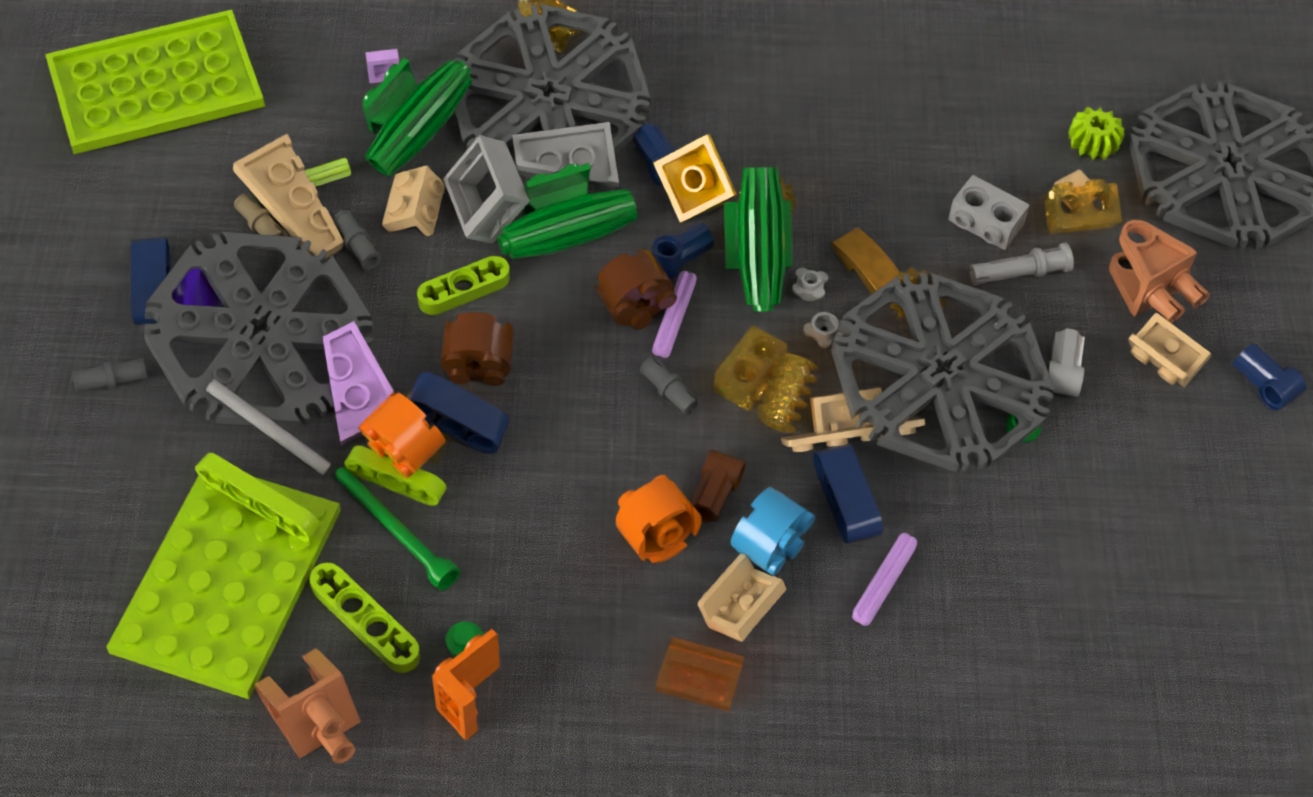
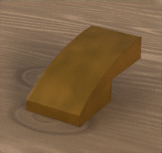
M858 227L830 244L848 272L854 269L871 295L898 276L900 278L902 276L885 252Z

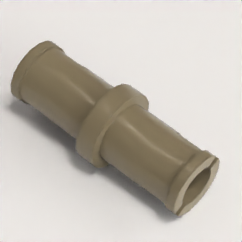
M244 193L235 200L234 208L248 221V227L254 233L289 237L288 233L274 221L273 215L266 208H262L251 194L248 193L246 195Z

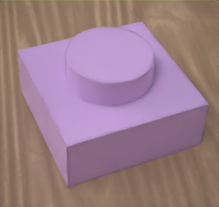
M397 49L365 52L369 83L382 82L389 67L399 63Z

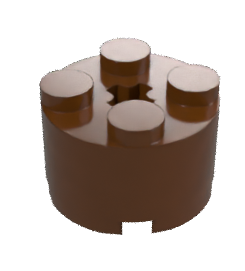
M646 249L637 250L638 255L629 257L627 253H624L611 260L603 267L597 277L600 281L599 286L595 285L596 292L614 321L621 326H632L635 330L647 327L653 317L658 315L663 309L671 307L677 300L673 283L654 254Z
M480 312L458 314L457 320L452 323L448 319L444 327L440 363L444 371L449 374V380L456 384H467L470 379L484 380L488 385H502L505 382V377L511 371L514 342L513 326L507 321L505 326L496 322L497 316Z

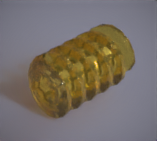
M784 353L779 355V366L773 369L772 375L774 379L768 381L767 388L769 391L763 393L762 401L764 404L758 405L757 414L759 415L758 419L766 426L781 432L795 434L796 428L789 421H801L802 416L794 411L795 407L806 408L807 403L799 397L800 395L811 396L812 390L805 386V382L812 384L817 382V378L810 373V370H818V366L801 356Z

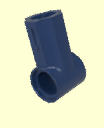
M648 123L641 126L638 132L634 134L633 142L647 161L651 179L657 186H660L663 183L653 163L680 148L674 149L658 125L654 126Z
M703 222L699 224L694 223L674 236L662 235L657 237L652 244V253L669 279H672L679 274L682 265L713 248L714 239L710 229Z
M1252 343L1247 346L1233 363L1242 374L1259 388L1258 392L1262 402L1272 410L1282 409L1306 391V381L1299 371L1292 367H1285L1283 369L1257 344L1254 345Z

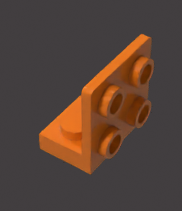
M493 629L484 635L479 634L472 638L463 652L454 659L448 658L444 660L432 675L436 709L465 740H468L478 732V711L475 702L477 695L474 688L500 667L498 634Z

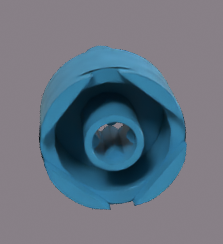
M768 487L750 505L754 510L748 519L744 516L741 518L730 543L738 553L748 555L751 562L770 575L775 576L783 567L786 557L794 559L802 549L804 541L800 537L811 527L815 520V515L780 491Z

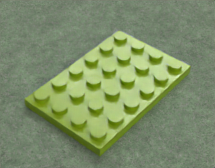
M232 9L45 54L74 155L265 107L263 95Z
M198 475L106 646L109 654L250 699L255 689V683L259 681L341 512L340 503L256 478L306 508L319 520L321 524L320 529L308 542H305L212 487Z

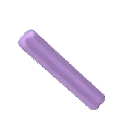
M682 271L679 274L674 288L677 300L671 307L666 309L653 344L652 352L656 356H661L662 358L670 356L696 284L697 277L694 273Z
M907 533L899 535L854 608L852 614L854 621L859 622L863 626L870 625L918 544L915 537Z

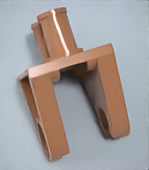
M1131 220L1123 226L1119 241L1124 252H1119L1112 256L1109 272L1130 313L1134 317L1153 307L1163 318L1173 323V321L1178 320L1182 316L1185 308L1171 295L1176 292L1180 293L1194 309L1201 306L1209 298L1210 293L1190 275V269L1197 255L1193 248L1142 220ZM1130 232L1140 234L1144 237L1145 242L1136 243L1129 238L1128 234ZM1128 260L1133 269L1121 267L1119 261Z
M317 648L302 656L304 661L310 666L307 670L316 684L301 693L289 698L270 676L255 683V688L262 702L299 759L322 745L330 754L334 763L337 764L348 761L354 755L355 747L345 736L344 732L361 721L342 673Z

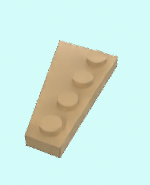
M288 134L236 161L233 171L291 237L302 238L300 247L307 240L311 242L308 254L317 256L324 249L327 251L326 259L343 248L344 241L327 208L322 206L313 182L310 183L304 171V164L291 147L292 142Z

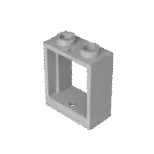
M479 135L443 178L464 234L468 239L493 244L497 236L501 235V228L511 223L530 201L506 142ZM490 170L497 188L483 203L476 185Z

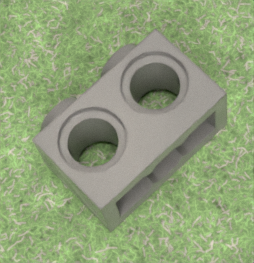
M972 175L953 199L948 220L958 227L983 238L986 242L1006 250L1024 226L1030 204Z

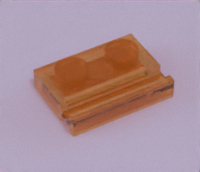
M671 636L668 651L666 652L656 683V691L729 712L745 657Z

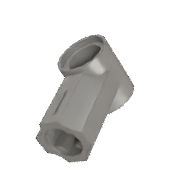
M1066 328L1063 331L1056 332L1054 335L1051 360L1047 365V371L1054 388L1053 393L1078 397L1084 377V367H1081L1085 337L1081 336L1078 330Z

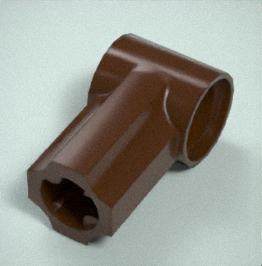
M714 449L710 451L702 469L701 481L691 500V504L700 513L703 522L718 521L731 491L735 492L741 482L746 467L745 461Z

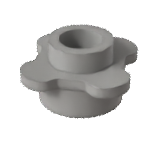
M806 268L796 270L795 276L797 281L792 286V291L795 295L805 301H815L825 296L823 287L828 281V275L825 272H816Z
M829 312L817 313L812 318V322L805 324L803 329L806 336H812L818 342V345L823 348L831 346L836 334L843 336V333L837 331L838 319Z

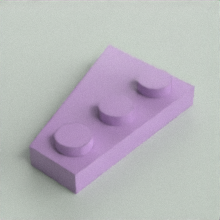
M354 321L323 336L341 446L363 435L358 429L362 421L393 392L391 385Z

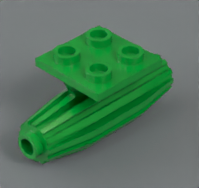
M404 57L398 64L391 65L386 71L382 83L377 88H371L363 99L362 106L368 129L375 133L383 125L365 154L366 160L378 172L390 177L420 153L453 115L471 85L472 79L470 74L472 72L470 68L460 60H456V62L448 60L417 85L408 59Z
M589 163L580 166L578 164H570L562 168L560 172L547 175V173L537 174L531 177L525 185L530 201L522 209V213L529 214L501 228L502 234L497 236L500 250L503 255L508 254L511 259L553 254L601 239L637 220L638 214L634 198L628 189L587 194L588 179L591 171Z
M778 167L743 168L739 201L724 202L725 269H740L746 304L753 305V311L757 312L774 311V305L781 303L786 267H792L791 200L783 199Z

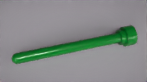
M340 467L336 470V479L427 568L428 580L439 591L448 589L457 581L461 570L450 559L437 558L347 468Z

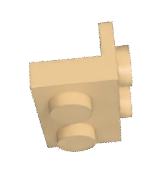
M427 165L395 174L382 226L389 233L417 226L425 236L433 235L445 185Z
M1158 313L1151 317L1137 335L1132 333L1128 338L1132 348L1130 353L1143 364H1147L1150 361L1158 367L1157 373L1171 385L1177 382L1185 388L1211 358L1209 351Z
M741 553L727 567L711 588L705 592L698 601V606L708 628L742 642L787 589L782 579L754 569L748 555Z

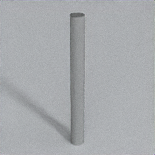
M212 380L206 388L207 392L321 475H324L330 468V462L217 380Z

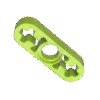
M490 256L426 281L417 290L418 306L422 312L428 315H437L498 291L509 283V264L502 257ZM494 270L496 274L500 273V275L495 276L493 273H489V271ZM462 280L470 281L473 284L470 289L464 291L455 288V284ZM433 295L435 298H439V299L433 301V299H432L431 297H428V298H427V296Z
M354 446L344 462L345 467L358 478L429 506L438 505L447 489L446 484L439 477L422 469H419L415 474L406 479L393 467L392 463L394 461L389 456L385 455L381 458L373 450L363 446Z

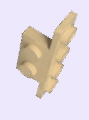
M881 387L859 390L860 395L866 400H872L882 392ZM841 392L810 397L814 432L781 438L782 445L792 447L793 452L813 450L814 443L826 442L828 447L848 444L847 438L861 436V441H871L869 435L875 427L871 423H864L859 428L856 426L860 414L851 420L844 393ZM913 416L899 427L900 434L909 435L916 433V427L926 425L925 418Z

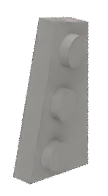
M610 122L512 135L517 170L537 174L547 173V175L560 172L562 168L570 164H578L580 166L589 163L591 171L588 182L619 187Z

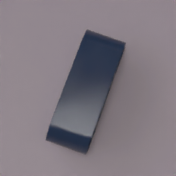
M167 237L131 241V310L135 325L157 323L155 319H145L146 302L171 271L170 247Z
M420 373L408 398L426 415L424 419L429 425H435L440 431L482 453L493 454L498 451L510 421L508 415L502 410L434 373Z
M845 444L814 452L815 471L843 541L851 543L882 535L883 524L881 515L853 447L850 444Z

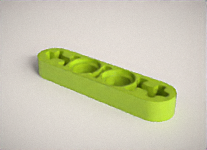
M207 453L195 466L196 472L206 483L302 541L308 542L321 527L319 520L306 508L214 453Z
M321 563L311 571L309 578L315 597L390 669L398 673H407L417 667L420 661V651L416 639L339 566L334 563ZM325 577L327 580L334 579L335 587L339 591L336 596L334 589L329 584L321 585L320 580ZM357 598L363 603L358 611L349 613L341 608L346 600ZM374 622H383L388 627L385 634L378 637L369 635L367 628ZM394 639L395 645L404 652L409 649L410 657L405 658L401 655L397 658L395 648L390 644Z

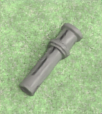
M1067 242L1060 243L1056 248L1046 250L1034 248L1029 254L982 264H972L969 266V275L972 284L976 286L1023 275L1033 274L1039 278L1044 277L1047 272L1058 270L1070 272L1073 270L1074 265L1073 254Z

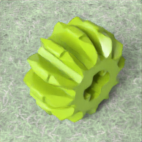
M1087 107L1085 111L1077 112L1068 131V138L1071 139V148L1079 149L1080 156L1090 155L1092 161L1097 156L1106 160L1110 154H1115L1119 150L1124 138V128L1121 124L1122 119L1114 118L1113 110L1106 113L1102 111L1101 107L1096 111Z

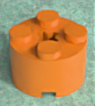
M394 391L358 427L361 433L369 439L367 442L369 447L381 458L387 454L394 461L392 463L393 467L406 479L415 474L446 443L444 436L435 425L429 430L430 426L424 419L426 415L408 398L400 393L395 394Z
M666 475L657 476L652 482L643 485L636 491L629 490L625 492L618 500L620 509L616 516V527L643 561L650 559L652 563H660L676 556L688 546L684 540L692 532L696 536L700 529L702 521L700 513L678 486Z

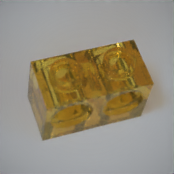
M1105 179L1090 180L1085 182V186L1074 187L1073 182L1055 184L1053 189L1043 196L1049 234L1112 228L1122 222L1117 183L1105 184ZM1093 197H1097L1102 201V211L1094 207ZM1061 200L1069 202L1072 207L1071 214H1067L1062 210Z
M752 325L715 372L714 392L749 411L756 401L762 402L770 390L772 380L775 377L780 378L789 364V360L786 359L788 344Z

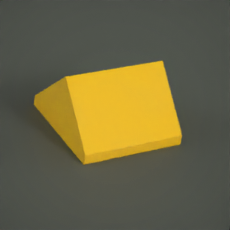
M710 134L653 163L680 223L724 205V202H728L737 195Z

